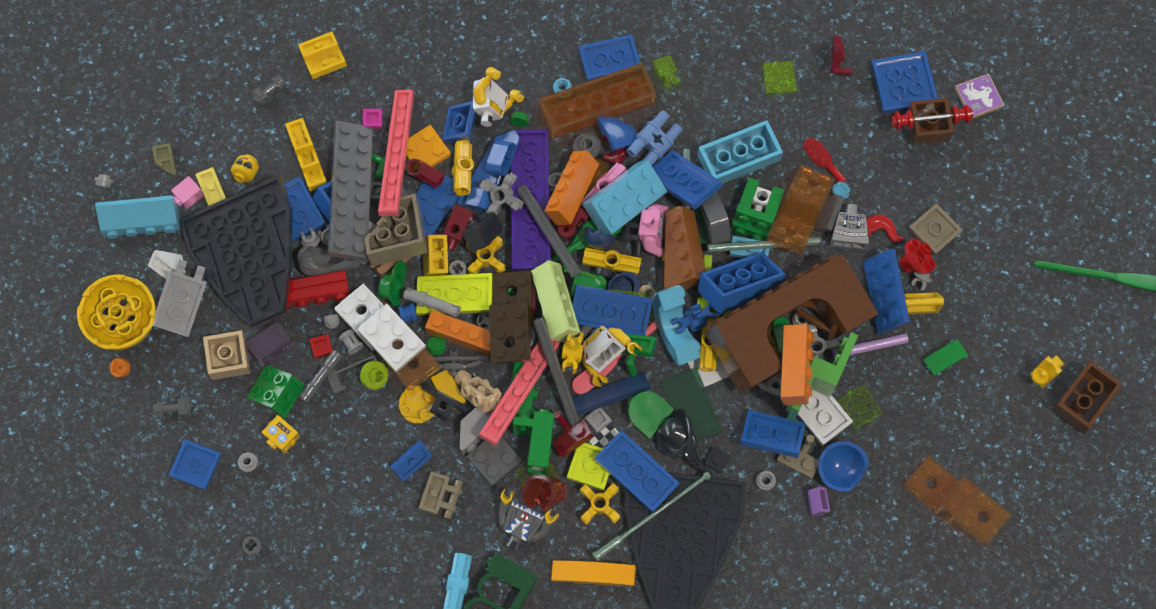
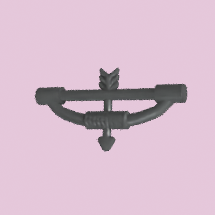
M449 350V356L420 355V363H426L431 367L444 369V371L450 370V374L453 377L458 374L456 370H464L476 367L482 362H488V355L458 356V350L454 352ZM431 361H452V363L439 364ZM456 361H475L467 364L456 363Z

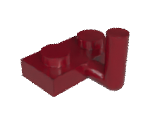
M834 35L830 72L852 76L853 68L840 67V63L845 60V43H842L841 36Z
M558 411L554 413V419L565 431L552 441L561 458H564L594 437L584 419L571 428L568 421Z

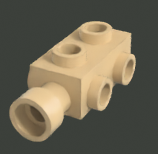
M460 370L454 378L455 383L461 387V395L483 413L496 409L501 400V392L498 388H492L488 380H482L478 376L472 378L465 370Z

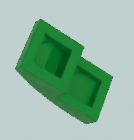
M957 339L931 354L924 361L933 375L936 376L969 355Z

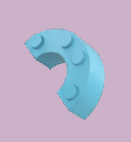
M680 285L656 292L653 296V309L659 332L668 352L678 365L701 358L699 342L692 337L689 327L682 334H677L676 331L682 328L681 325H672L674 319H684L683 304H685V291Z

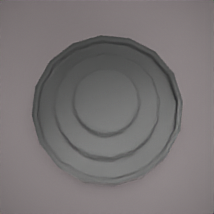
M580 134L574 140L573 151L587 150L595 159L600 152V141L594 134Z

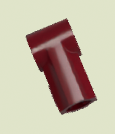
M411 159L406 165V170L410 175L418 177L435 188H439L445 179L444 173L428 165L423 160ZM419 163L420 170L416 173L414 166Z

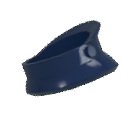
M632 272L615 274L609 281L607 290L637 296L641 287L640 280Z

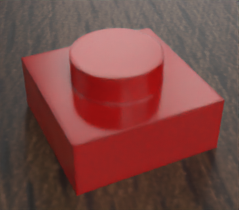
M328 334L310 339L315 359L330 355L333 351Z

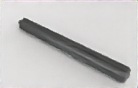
M522 185L517 189L518 194L571 277L578 276L581 273L580 268L528 187Z
M538 318L533 323L572 428L580 422L544 319Z

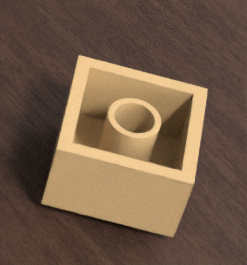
M242 330L203 337L208 375L212 380L250 374L246 337Z

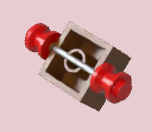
M948 98L911 101L906 115H900L899 112H895L894 116L891 117V124L896 130H900L901 126H907L911 130L913 144L950 141L954 133L953 124L957 125L959 120H964L966 124L970 123V119H973V110L968 105H964L963 109H957L956 106H952L950 112Z

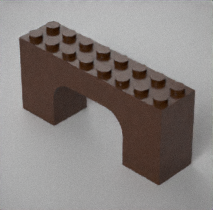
M835 254L824 262L814 265L808 271L798 274L790 281L780 284L774 290H769L758 299H753L742 308L735 309L729 315L723 316L709 325L710 329L705 335L740 394L782 370V364L767 338L768 327L777 318L786 315L796 308L808 307L820 315L826 327L831 329L832 325L836 324L837 332L835 338H839L878 315L843 254L838 257Z

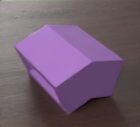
M817 487L807 492L811 517L821 516L830 512L826 487Z

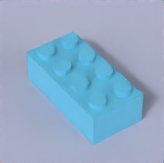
M766 120L700 146L697 156L704 171L720 180L723 184L781 161L783 151Z
M645 160L634 164L582 205L602 235H610L668 191L649 161Z

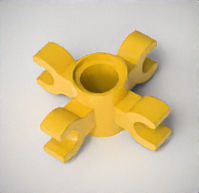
M497 236L489 246L475 252L470 249L468 241L465 243L467 245L466 248L477 255V260L468 268L469 274H478L482 267L487 268L490 266L497 273H503L506 270L504 268L505 265L494 258V253L503 245V240ZM489 254L490 258L482 259L481 255Z
M583 332L580 333L579 337H571V334H568L562 352V359H565L562 364V372H565L567 367H572V374L576 373L583 354L584 345H581L584 336Z
M612 483L604 494H595L585 484L580 489V493L591 502V507L582 515L581 520L587 525L596 514H605L615 524L620 519V515L609 507V500L619 491V488ZM597 500H603L605 506L597 508L594 503Z

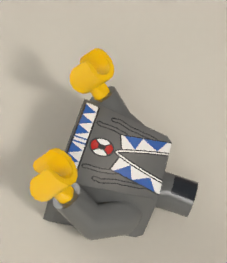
M504 489L501 493L502 501L498 512L499 523L503 529V534L509 536L506 547L516 551L520 542L529 545L531 542L535 543L545 537L553 522L559 518V514L552 518L550 516L552 509H550L544 515L512 500L514 496L513 491L510 497L505 496Z

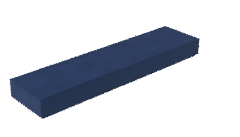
M644 372L636 376H631L573 397L572 400L579 416L638 393L651 390V387Z

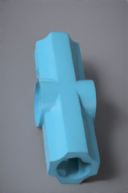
M455 553L452 571L447 580V595L443 609H462L464 595L467 593L469 584L468 575L472 556Z

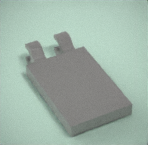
M179 259L176 271L169 270L156 309L153 326L189 337L207 282L202 281L206 268L198 265L195 276L192 278L183 275L187 261Z

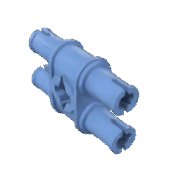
M662 110L652 121L646 123V126L640 133L636 134V140L626 152L634 158L645 147L649 153L642 161L648 160L652 166L657 160L663 158V155L669 148H672L673 141L683 129L675 123L664 133L660 128L670 116Z

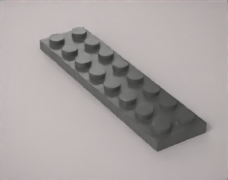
M337 120L334 124L328 256L366 262L368 256L365 237L369 232L373 128Z

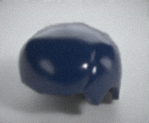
M589 226L585 228V242L594 249L608 248L614 242L612 235H602L600 230L591 229Z

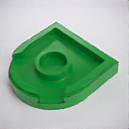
M641 392L630 400L628 404V418L635 428L646 438L650 439L674 409L658 394L654 392Z

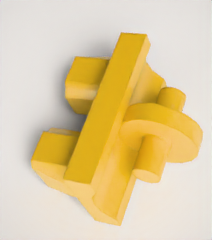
M1048 356L1030 373L1033 382L1040 385L1043 389L1062 371L1060 368L1064 363L1058 356L1052 359Z

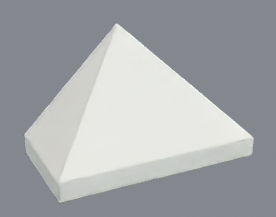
M155 250L148 266L167 279L169 270L175 272L179 259L183 260V257L180 254Z

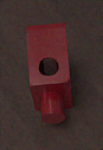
M457 205L454 206L443 233L448 238L447 250L452 252L455 251L458 243L465 244L466 240L462 233L467 229L466 225L469 222L476 220L473 212Z

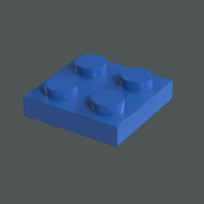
M184 439L169 477L207 490L222 454Z

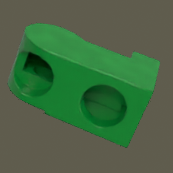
M784 317L777 318L772 327L778 357L783 356L784 325H790V322Z

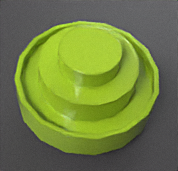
M367 362L360 373L362 384L369 389H380L387 382L388 369L381 362Z

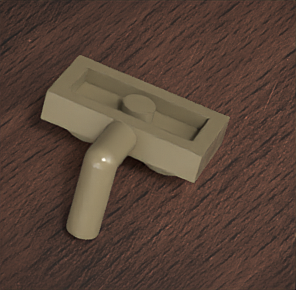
M808 435L798 458L780 454L776 462L812 480L819 466V460L807 454L814 441V436Z

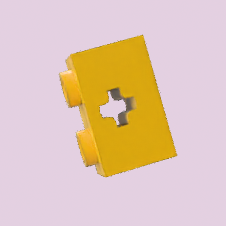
M427 235L428 253L423 254L424 276L446 275L448 273L447 235Z

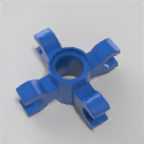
M696 304L684 312V319L676 318L672 321V325H681L682 328L677 329V334H682L688 327L691 328V333L693 334L708 324L706 319H716L719 313L713 314L709 311L713 309L711 304H708L706 309L702 311L700 310V304Z

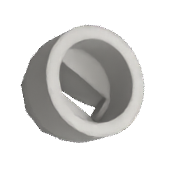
M339 314L324 316L325 325L330 329L338 327Z

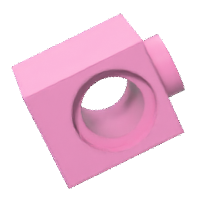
M189 176L171 190L179 207L182 205L186 210L204 196L202 190Z

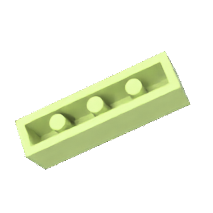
M548 260L531 271L533 283L536 286L538 300L542 307L543 317L546 321L551 340L564 342L567 340L568 334H571V337L580 333L561 265Z

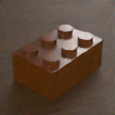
M1089 361L1052 411L1084 434L1097 420L1122 386V383L1095 363Z

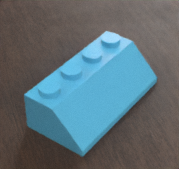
M173 196L95 203L100 231L104 237L110 239L121 235L134 237L142 233L154 235L156 232L173 233L175 230H180V211Z

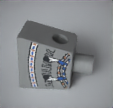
M847 204L846 213L839 212L830 246L866 250L869 243L866 216L864 214H857V205Z

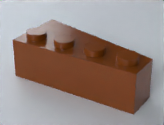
M680 206L666 212L664 290L680 285L685 291L699 285L700 275L706 272L694 211Z

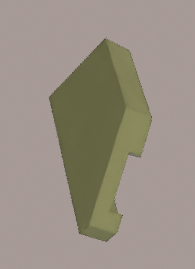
M166 143L153 146L152 152L155 165L170 175L178 177L171 144Z

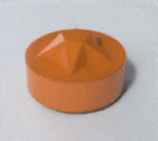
M124 358L114 359L110 364L111 374L115 377H126L130 372L128 360Z

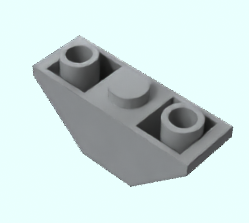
M475 408L461 420L460 452L462 455L466 452L471 453L477 447L476 443L482 439L479 437V434L494 410L483 413L480 409Z

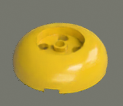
M110 275L95 281L85 290L80 305L77 308L78 324L85 337L100 348L114 351L128 349L140 343L151 331L156 317V305L149 289L138 279L124 275ZM127 300L128 303L126 306H121L120 301ZM105 308H109L108 315H103ZM130 316H135L133 321H128ZM113 324L118 325L113 331L110 330Z

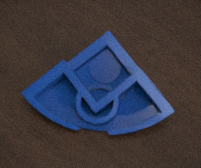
M600 117L596 119L602 135L607 136L612 151L625 147L629 148L636 140L635 137L638 132L631 125L618 118Z

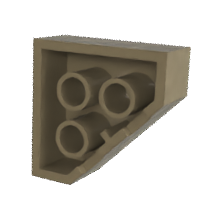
M416 194L401 197L398 216H382L376 223L377 227L373 232L368 233L365 237L366 252L372 266L428 253L421 206Z

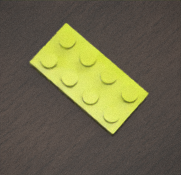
M492 273L417 277V291L427 292L430 296L461 306L460 313L489 312V305H493ZM416 303L417 315H430L432 310L446 314L426 306L421 307Z

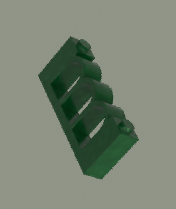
M495 553L485 563L487 568L486 575L480 579L477 586L479 597L469 600L464 609H471L477 604L486 605L491 609H504L488 600L482 593L483 586L490 580H498L518 591L519 593L510 609H521L538 580L536 575Z

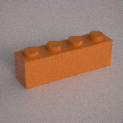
M587 150L572 152L544 212L556 225H570L599 166V163Z
M434 310L431 311L425 326L426 334L441 337L445 341L491 357L490 330Z
M807 324L784 325L781 399L785 405L809 404V397L812 396V387L809 383L813 377L810 361H813L811 343H814V333L810 331Z

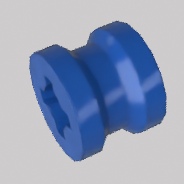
M414 303L406 307L403 305L399 306L401 319L405 324L409 321L418 322Z

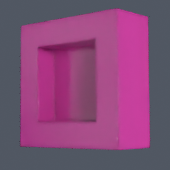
M363 109V127L382 129V109Z

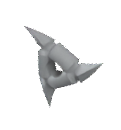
M782 372L777 373L776 376L770 378L766 383L760 382L757 385L765 392L768 391L779 396L781 399ZM778 383L779 388H774L772 384Z

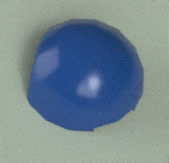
M838 441L829 445L822 452L818 461L819 474L822 481L829 488L836 491L853 490L860 483L869 466L865 452L858 445L849 441Z

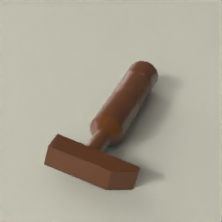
M800 308L797 311V315L809 323L829 332L828 339L832 341L835 338L837 332L836 324L832 325L830 329L825 326L824 322L804 309Z

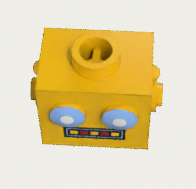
M279 415L270 421L268 426L262 431L264 437L268 439L266 443L274 450L278 448L283 454L291 446L293 447L300 438L299 433Z

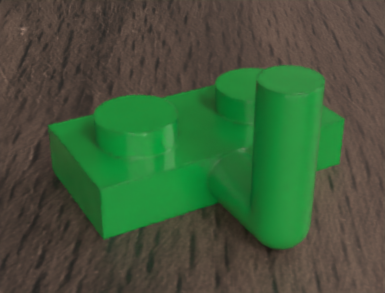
M626 334L631 339V342L642 347V351L635 347L633 350L634 354L645 357L653 356L657 343L656 337ZM625 346L626 349L620 354H628L626 360L630 376H636L637 370L634 364L636 356L629 353L628 346Z

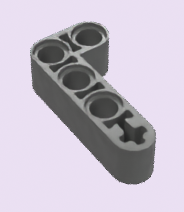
M716 192L699 206L707 224L710 244H720L731 240L729 219Z

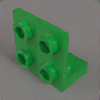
M266 365L251 388L247 398L269 407L280 417L286 418L305 385L292 374Z

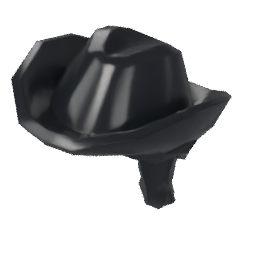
M684 408L673 411L656 432L659 447L664 454L674 459L684 458L700 472L702 477L705 472H709L712 476L710 469L698 458L696 451L697 439L690 417Z

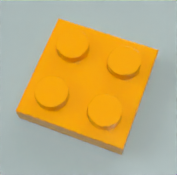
M431 125L408 138L406 157L409 160H423L428 165L435 167L451 156V152ZM419 163L415 164L414 168L417 169V171L420 170Z

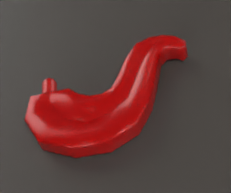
M874 215L867 218L868 237H871V232L883 229L893 243L904 241V237H898L895 226L890 218L884 215Z

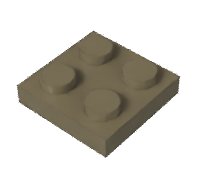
M937 203L908 228L919 241L929 244L931 253L934 256L963 231Z

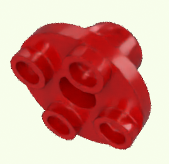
M910 239L905 243L906 255L900 258V266L905 272L918 271L921 274H928L936 268L930 253L931 247L928 243H922L917 239Z

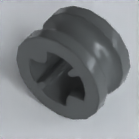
M250 536L244 539L242 548L246 554L254 556L260 552L261 543L256 537ZM250 541H254L253 543L257 544V547H253V551L247 548V545H250Z

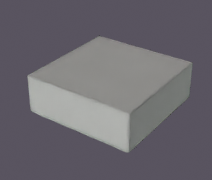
M602 408L592 411L585 417V420L596 434L612 422Z

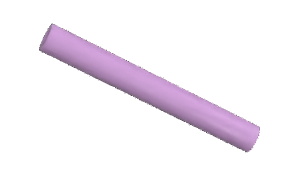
M905 333L855 344L850 355L908 343V336ZM839 348L832 349L833 359H835Z

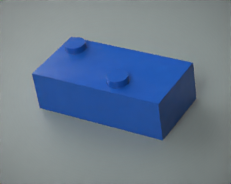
M760 252L701 273L698 292L719 314L744 306L755 298L758 299L771 289L774 290L784 283L785 273L764 252Z

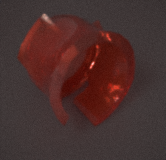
M544 474L533 475L523 486V498L528 508L540 504L542 506L541 512H544L550 507L566 500V483L561 482L555 477L544 476Z

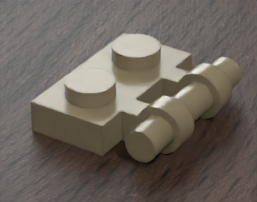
M431 471L418 509L438 516L441 508L445 510L443 517L451 520L452 514L455 513L457 508L455 505L458 496H461L462 493L461 487L463 482L456 480L454 486L448 485L450 477ZM446 492L451 493L448 503L443 502Z

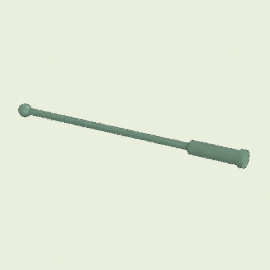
M705 472L703 477L622 536L615 537L598 551L593 552L592 555L598 562L600 558L621 544L623 539L698 484L704 480H709L711 474Z

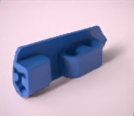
M515 130L495 137L471 178L470 194L460 196L457 201L459 205L487 212L493 202L491 193L479 186L486 179L499 186L502 176L507 175L520 142V137Z

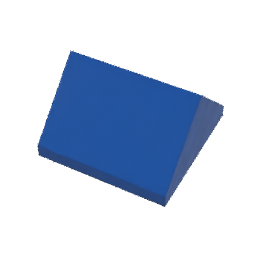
M473 101L449 107L442 141L455 144L457 141L467 140L471 144L477 113L473 109Z

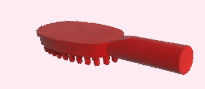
M815 138L807 139L803 146L809 158L819 167L827 168L838 182L845 183L846 178L832 164V158L826 148Z

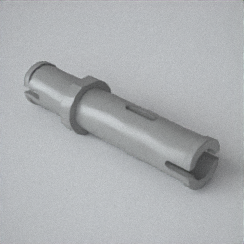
M409 287L403 295L405 300L418 303L421 307L426 306L449 314L455 318L461 310L459 305L430 296L427 292L410 289Z

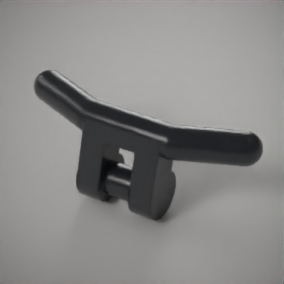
M642 212L639 214L638 222L628 221L622 226L623 233L620 236V240L623 242H635L634 257L638 258L642 256V242L639 237ZM632 229L636 230L635 235L630 234Z
M423 383L421 386L423 391L436 398L429 412L440 415L441 419L447 421L453 408L466 414L473 410L472 407L444 394L427 383ZM441 402L448 405L446 410L439 407Z

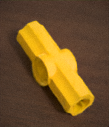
M467 140L455 143L454 166L452 168L454 176L453 192L459 196L469 195L471 192V170L474 167V162L472 160V144Z
M585 248L582 265L607 268L614 272H632L639 275L642 258L622 255L614 250L606 252ZM615 259L617 262L615 264H609L607 260Z
M720 314L716 319H706L708 324L702 328L699 370L703 372L716 371L717 353L712 345H707L704 341L708 339L705 333L710 329L709 325L718 320Z

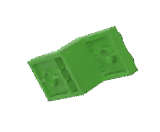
M851 332L848 338L844 337L832 364L814 356L813 361L810 362L813 377L809 383L813 390L831 397L857 340V334ZM802 404L788 405L786 409L789 412L787 419L794 422Z

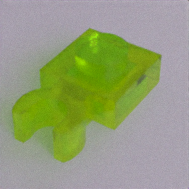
M671 55L654 60L653 64L659 79L665 78L666 89H670V81L675 82L676 87L679 86V79L674 75L677 74V69Z

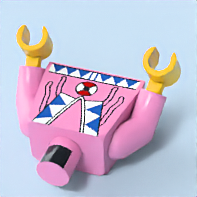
M653 204L647 210H642L639 237L644 250L658 257L662 256V260L665 262L663 245L666 212L678 207L669 208L665 205Z

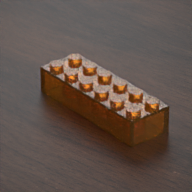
M642 62L538 99V106L549 135L553 140L598 124L597 118H616L655 104L657 94Z

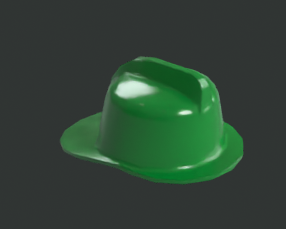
M398 261L392 272L382 276L378 285V298L391 301L393 306H398L402 299L406 278V265L404 261Z

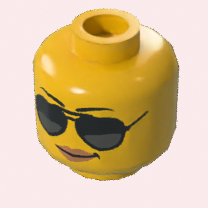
M248 154L237 157L231 167V173L239 183L251 182L259 170L257 160Z

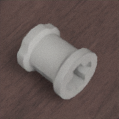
M353 329L344 332L339 337L340 342H343L347 347L349 355L357 353L364 346L354 335Z

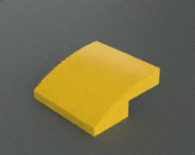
M333 32L298 44L312 79L347 66Z

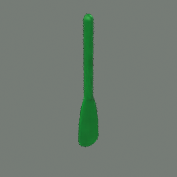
M1039 260L1034 262L1036 268L1115 280L1129 286L1156 291V276L1112 273Z

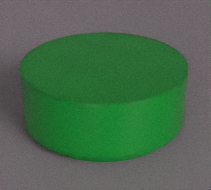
M514 112L511 114L510 123L516 127H527L529 117L525 113Z
M432 337L427 341V351L430 354L440 355L445 352L446 341L443 338Z

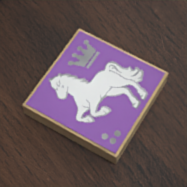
M989 73L956 85L954 88L962 105H968L969 108H972L973 119L1004 107V103Z

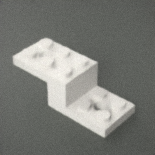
M364 283L334 308L372 351L376 350L396 373L426 348V345L388 304L384 306ZM360 306L367 308V312L363 315H359L356 312ZM395 341H402L404 345L401 349L396 350L393 348V343Z

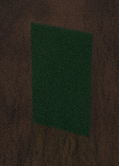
M697 367L660 380L667 401L674 409L673 411L684 408L690 417L697 441L722 432Z

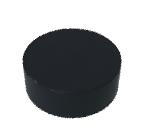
M595 267L594 274L597 276L601 275L608 280L613 278L614 271Z

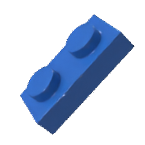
M419 440L390 467L399 479L404 482L432 457V454Z

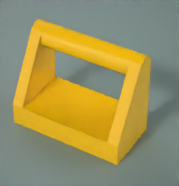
M938 292L904 294L908 314L939 313L944 305V298Z

